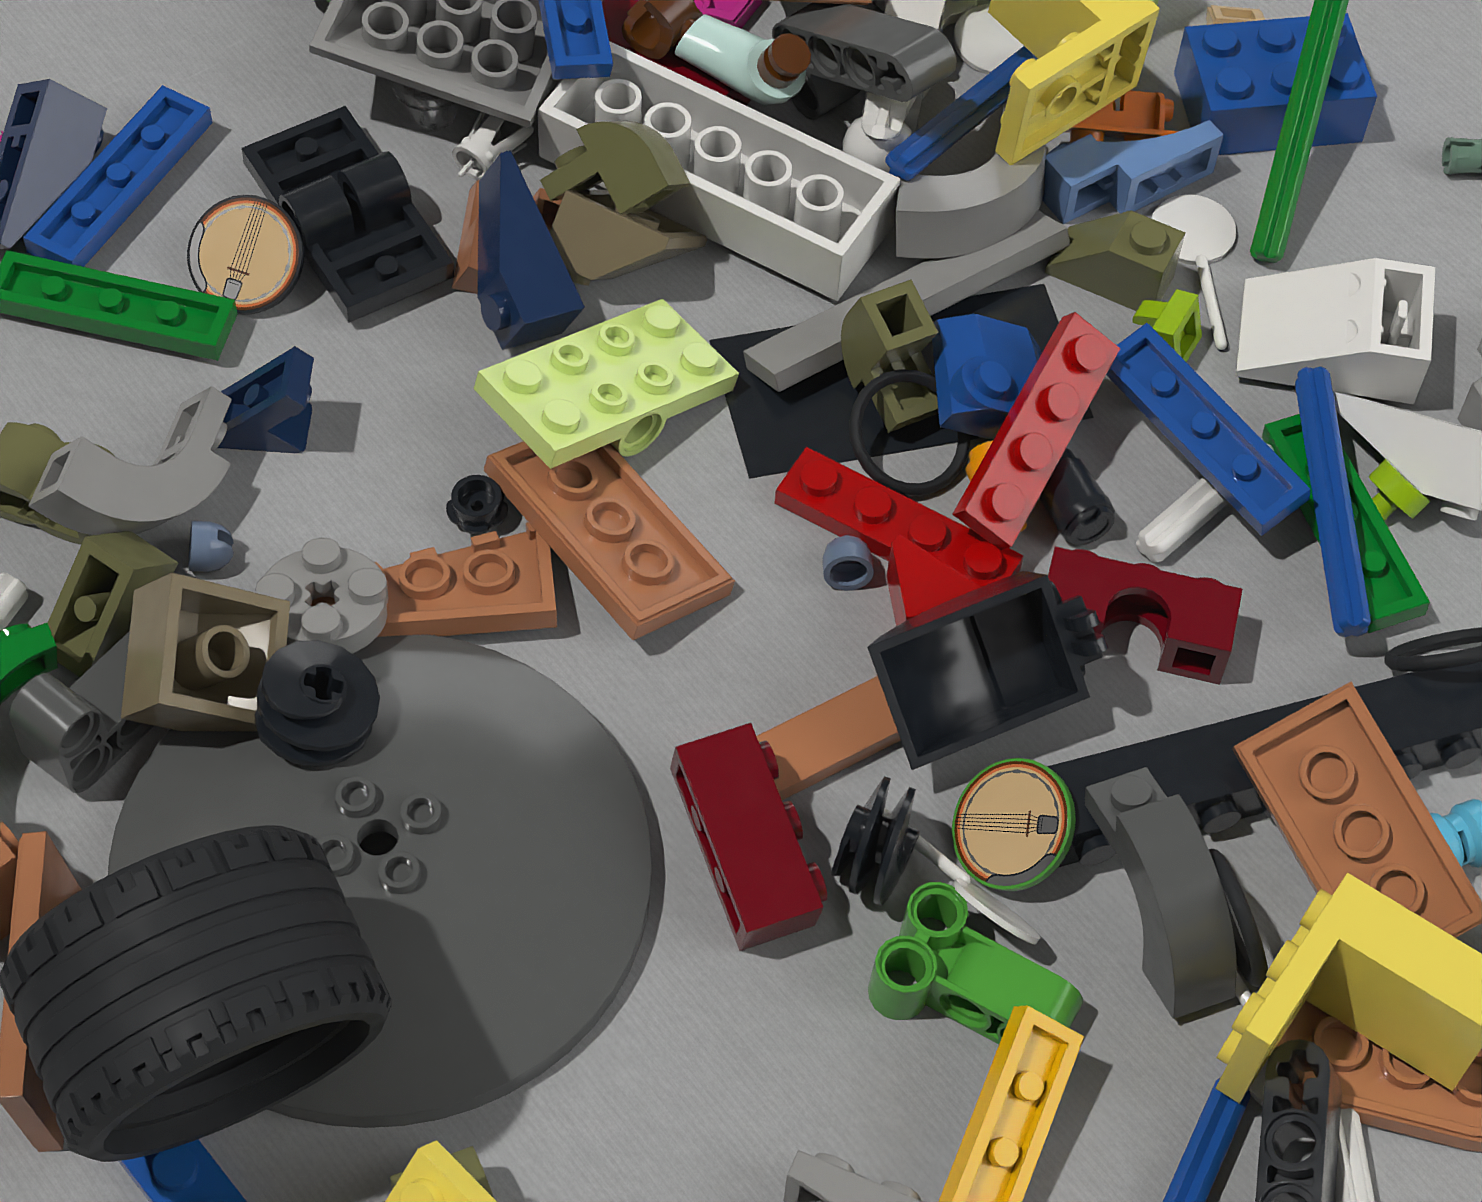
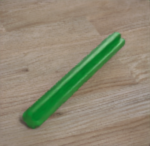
M1314 0L1250 249L1251 256L1260 261L1277 263L1284 257L1349 0Z

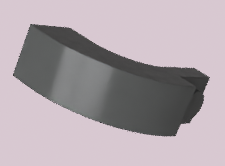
M1147 767L1085 787V806L1119 857L1135 893L1143 927L1142 971L1171 1017L1175 1019L1235 998L1237 974L1236 948L1228 905L1206 842L1181 796L1176 794L1167 797Z

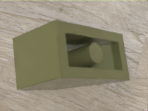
M1132 210L1075 224L1068 227L1070 245L1051 256L1046 265L1045 273L1137 311L1144 300L1161 301L1174 278L1186 232Z
M132 531L85 536L48 620V625L57 645L58 663L78 677H81L130 631L134 590L171 572L174 573L179 562Z

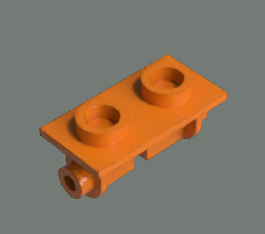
M1130 90L1120 97L1119 111L1113 110V102H1111L1064 133H1070L1069 142L1072 143L1089 134L1096 141L1104 142V136L1124 138L1123 141H1136L1156 138L1179 131L1164 130V122H1170L1174 114V102L1172 99H1165L1162 92Z

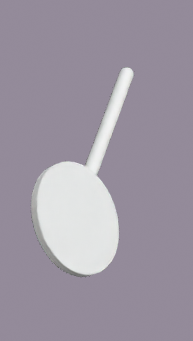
M990 4L974 6L965 11L957 20L953 32L954 46L961 59L973 69L985 74H989L1024 46L988 13Z
M1199 195L1171 197L1155 209L1151 219L1186 232L1178 262L1197 265L1217 349L1224 350L1227 347V340L1208 264L1222 259L1231 251L1236 239L1234 219L1222 205L1207 197Z
M885 808L884 816L889 817L892 812ZM919 835L914 848L954 880L952 886L966 901L1013 935L1028 943L1037 944L1041 937L1033 927L999 900L970 883L971 878L967 873Z

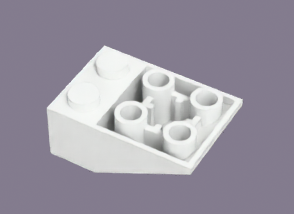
M1372 258L1245 279L1235 377L1295 386L1299 370L1305 367L1316 368L1322 366L1330 373L1333 392L1414 404L1431 362L1435 267Z

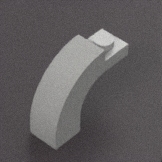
M1043 145L1013 165H1009L999 154L995 153L987 163L966 173L948 176L916 175L910 181H905L901 178L896 206V257L947 258L967 255L992 246L1017 232L1035 215L1042 203L1045 186L1046 145Z
M211 386L182 402L162 449L152 466L135 465L120 460L81 436L52 453L28 506L66 528L89 535L132 531L135 534H140L187 512L200 504L217 488L231 465L229 461L214 453V451L226 434L227 424L223 420L232 399Z

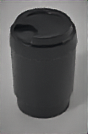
M1066 448L1039 498L1066 541L1075 545H1087L1098 540L1110 530L1114 524L1115 509L1108 496L1102 491L1081 459L1076 458L1073 452Z

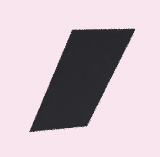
M1044 284L969 296L930 316L934 323L938 319L979 314L1026 327L1039 345L1041 353L1059 323ZM793 326L709 340L710 345L739 372L733 391L726 393L725 397L749 479L789 472L806 447L838 463L857 460L850 441L849 420L852 406L865 385L853 388L844 360L780 392L761 380L746 367L744 350ZM931 340L921 353L933 377H935ZM870 399L864 411L862 437L870 457L958 442L957 431L940 427L939 414L888 433L872 399ZM1090 406L1082 420L1094 418ZM970 435V440L982 438V437Z

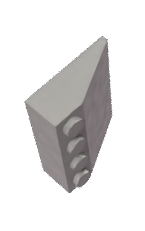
M331 0L309 45L310 53L527 128L532 126L538 116V108L550 96L560 79L552 78L538 0Z

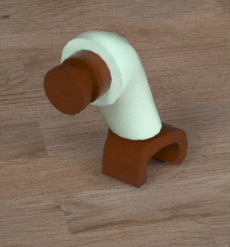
M639 0L627 12L628 18L622 26L623 38L640 54L650 59H660L678 43L675 50L676 56L743 96L762 105L784 103L795 96L805 83L806 69L811 62L810 49L799 36L788 33L781 34L776 39L767 40L712 16L703 15L697 8L694 0Z

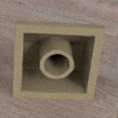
M172 572L135 589L121 719L178 731H257L254 723L257 710V688L266 662L278 649L287 646L290 601Z

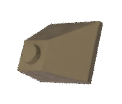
M566 190L550 230L552 239L572 281L589 286L591 280L613 279L705 247L708 240L705 235L650 209L639 213L620 214L608 190Z

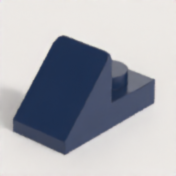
M294 346L222 390L221 392L230 397L232 401L223 420L227 424V431L217 448L302 453L306 449L312 415V405L309 400L312 394L310 379L314 357Z

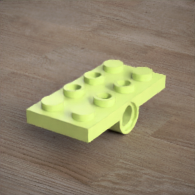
M660 299L478 371L474 390L551 469L609 443L625 457L640 453L659 436L668 418L733 391L739 372L664 299Z

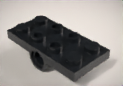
M346 106L241 148L243 163L265 197L284 208L295 220L302 234L305 258L348 323L455 277L454 262L412 203L408 181L397 159L389 151L381 154L376 151Z

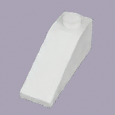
M1333 392L1336 412L1422 494L1442 499L1440 511L1470 520H1477L1479 510L1482 511V431L1353 395Z

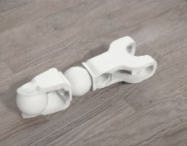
M873 0L876 6L885 12L884 14L931 26L940 32L948 25L957 23V20L965 11L977 6L978 1ZM931 87L908 102H900L866 91L862 117L855 119L846 131L843 139V152L888 173L890 168L885 162V158L890 151L917 131L922 99Z

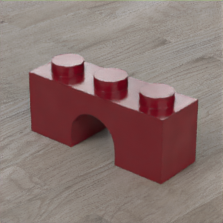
M1054 547L1048 578L1056 586L1062 601L1080 595L1086 608L1096 610L1100 624L1093 627L1095 633L1101 634L1106 627L1120 621L1140 623L1149 628L1159 641L1161 652L1157 671L1220 685L1232 651L1242 588L1225 585L1213 578H1194L1163 571L1151 564H1132L1098 556L1089 550H1070Z

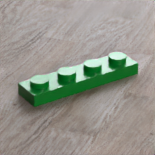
M6 250L0 263V313L216 361L219 360L238 315L234 299L8 250Z
M1296 414L1265 424L1261 438L1266 444L1273 447L1274 452L1310 488V499L1299 508L1320 544L1300 414ZM1343 449L1371 618L1367 631L1369 634L1426 615L1430 601Z

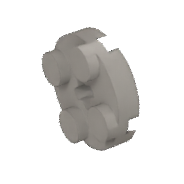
M330 538L312 539L303 546L301 551L282 558L260 578L255 588L258 594L290 601L287 645L296 641L320 640L341 646L350 653H354L370 644L381 633L386 624L389 598L385 574L367 556L348 548H340L339 544ZM319 597H333L336 602L332 606L323 602L316 606H310L312 600Z

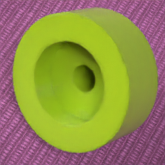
M1387 459L1368 476L1380 489L1372 500L1384 521L1398 507L1414 519L1431 502L1425 494H1422Z

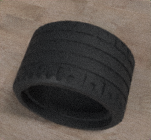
M263 825L224 831L174 846L126 866L72 895L32 924L12 946L0 972V985L9 1009L15 1016V1023L21 1038L29 1048V1057L37 1076L43 1081V1090L52 1111L56 1114L57 1124L70 1151L100 1162H115L151 1155L195 1141L246 1120L312 1086L349 1062L376 1039L383 1029L392 1006V999L380 973L376 969L374 959L365 940L360 938L361 933L350 908L345 905L344 894L335 875L332 873L320 843L314 836L284 826Z

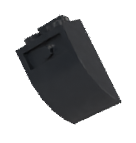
M1021 571L922 612L897 625L872 642L867 648L911 770L1090 698L1083 677L1086 673L1085 664L1102 658V652L1109 648L1105 636L1094 632L1093 627L1100 624L1096 610L1086 608L1080 595L1062 601L1056 586L1049 580L1048 575Z

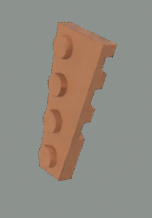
M527 522L526 532L499 538L497 532L493 531L470 537L471 546L438 555L434 547L411 552L410 558L403 564L384 569L375 562L385 574L389 598L386 624L377 637L426 634L452 636L556 628L557 610L550 546L532 525ZM319 597L312 600L310 606H316L321 602L332 606L336 602L333 597Z

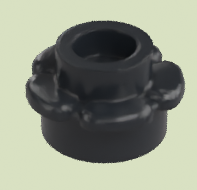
M470 475L459 480L453 487L451 500L446 504V512L449 520L453 524H460L464 532L482 534L486 533L490 527L502 524L508 514V505L503 501L505 495L492 478L484 475ZM474 506H483L480 511L472 509Z

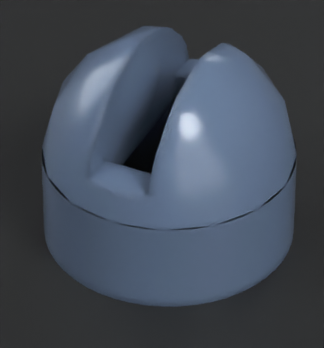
M191 520L189 571L209 572L220 570L226 566L234 555L232 549L234 541L231 532L221 524L211 521Z
M844 535L835 538L827 544L822 558L823 576L829 586L838 590L849 591L859 589L871 581L874 574L873 559L868 545L864 541L854 536Z

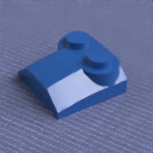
M979 314L938 319L934 322L938 334L932 339L940 427L994 440L1042 354L1041 349L1026 327Z

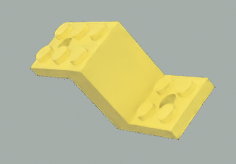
M991 0L988 13L1038 58L1037 60L1031 58L1023 62L1010 78L1009 85L1011 87L1005 111L1000 119L1001 129L995 152L1009 165H1013L1135 88L1139 81L1160 8L1151 0Z
M1347 872L1333 895L1323 889L1319 890L1299 923L1301 926L1293 939L1285 942L1265 975L1267 978L1257 993L1253 992L1241 1009L1231 1027L1233 1029L1216 1057L1227 1064L1215 1089L1239 1104L1305 1001H1308L1330 1016L1337 1018L1343 1024L1364 1035L1375 1044L1388 1050L1396 1057L1451 1091L1454 1090L1482 1049V954Z

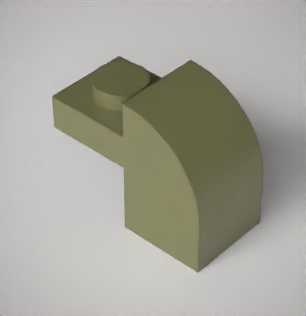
M632 121L594 122L576 129L584 145L559 156L554 161L557 169L540 179L550 201L562 200L566 190H590L604 182L620 214L644 212L691 184L667 140L651 127Z
M912 279L860 297L846 314L841 329V347L847 374L854 389L863 385L866 386L871 380L883 373L899 369L917 370L932 375L921 351L938 334V331ZM912 382L890 384L880 389L871 398L888 433L939 414L937 393L925 386Z

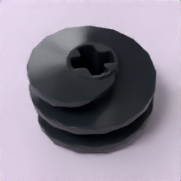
M320 640L296 641L278 649L266 662L257 688V710L254 723L261 742L277 756L298 765L324 767L346 761L363 748L372 732L373 723L377 718L380 694L375 677L360 658L338 645Z
M886 776L883 777L864 807L861 805L855 807L841 839L831 872L832 876H840L854 856L848 886L850 893L858 895L880 865L874 891V903L881 906L889 899L897 886L920 834L919 830L908 826L916 789L909 787L889 817L884 816L891 778Z

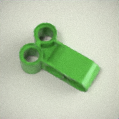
M928 882L916 888L910 895L899 936L885 941L878 949L868 985L869 1000L875 1010L884 1017L893 1020H908L917 1016L925 1006H928L997 1044L1001 1041L1014 1006L1028 1005L1066 1027H1071L1083 1005V997L1077 988L1061 976L965 926L968 917L967 902L952 885L942 882ZM932 917L942 921L948 929L933 931L927 929L919 920ZM904 971L912 975L917 983L903 986L892 981L887 973Z

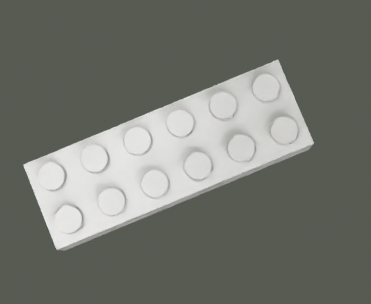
M610 41L613 59L610 77L563 79L538 108L539 156L552 163L564 153L584 145L576 129L589 123L632 121L642 123L656 130L672 147L691 184L649 208L650 210L705 235L706 238L835 301L840 299L895 224L900 178ZM604 182L598 184L599 186L607 189Z

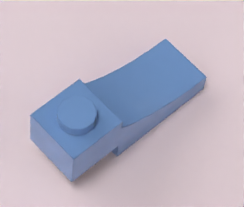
M1208 120L1173 134L1150 139L1103 142L1096 141L1089 134L1070 144H1060L1046 155L1045 186L1042 201L1062 224L1108 202L1119 213L1131 210L1136 211L1212 174L1215 169L1223 133Z

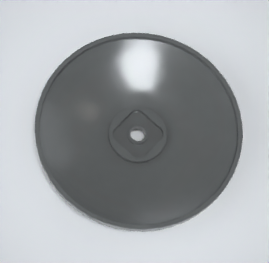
M428 634L376 637L370 644L352 653L363 661L375 677L380 694V703L377 718L373 723L372 732L362 749L346 761L324 767L298 765L277 756L261 742L257 731H178L170 729L156 745L138 772L125 798L115 826L109 855L108 875L174 846L205 836L245 827L263 825L284 826L314 836L320 843L332 873L335 875L344 894L345 905L350 908L359 927L360 938L365 940L374 959L376 969L380 973L392 999V1006L382 1031L362 1052L317 1083L267 1109L291 1118L324 1125L358 1128L406 1126L440 1120L467 1112L510 1094L540 1076L562 1059L593 1029L618 994L631 970L642 942L649 912L652 881L650 831L645 807L634 776L617 745L600 722L576 698L553 680L530 666L489 648L462 640ZM375 832H386L397 839V844L390 852L379 856L370 855L360 848L363 839Z

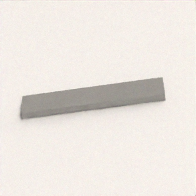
M1037 210L1035 215L1022 228L992 246L967 255L930 258L744 350L746 367L761 380L780 392L843 360L841 347L843 320L860 297L912 279L931 316L1063 250L1070 245L1068 228Z

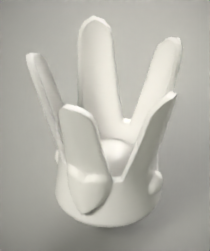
M480 112L469 136L464 137L461 143L452 150L453 159L461 169L458 176L463 177L466 174L476 181L480 180L501 152L511 150L512 154L527 146V143L522 142L533 133L534 128L532 126L530 128L523 126L495 145L500 138L501 131L499 128L504 119L490 115L479 128L485 115L484 112Z

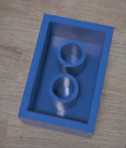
M1348 13L1345 14L1312 147L1362 142L1377 99L1375 88ZM1310 16L1187 26L1184 28L1174 76L1190 128L1210 120L1223 133L1218 155L1276 150Z

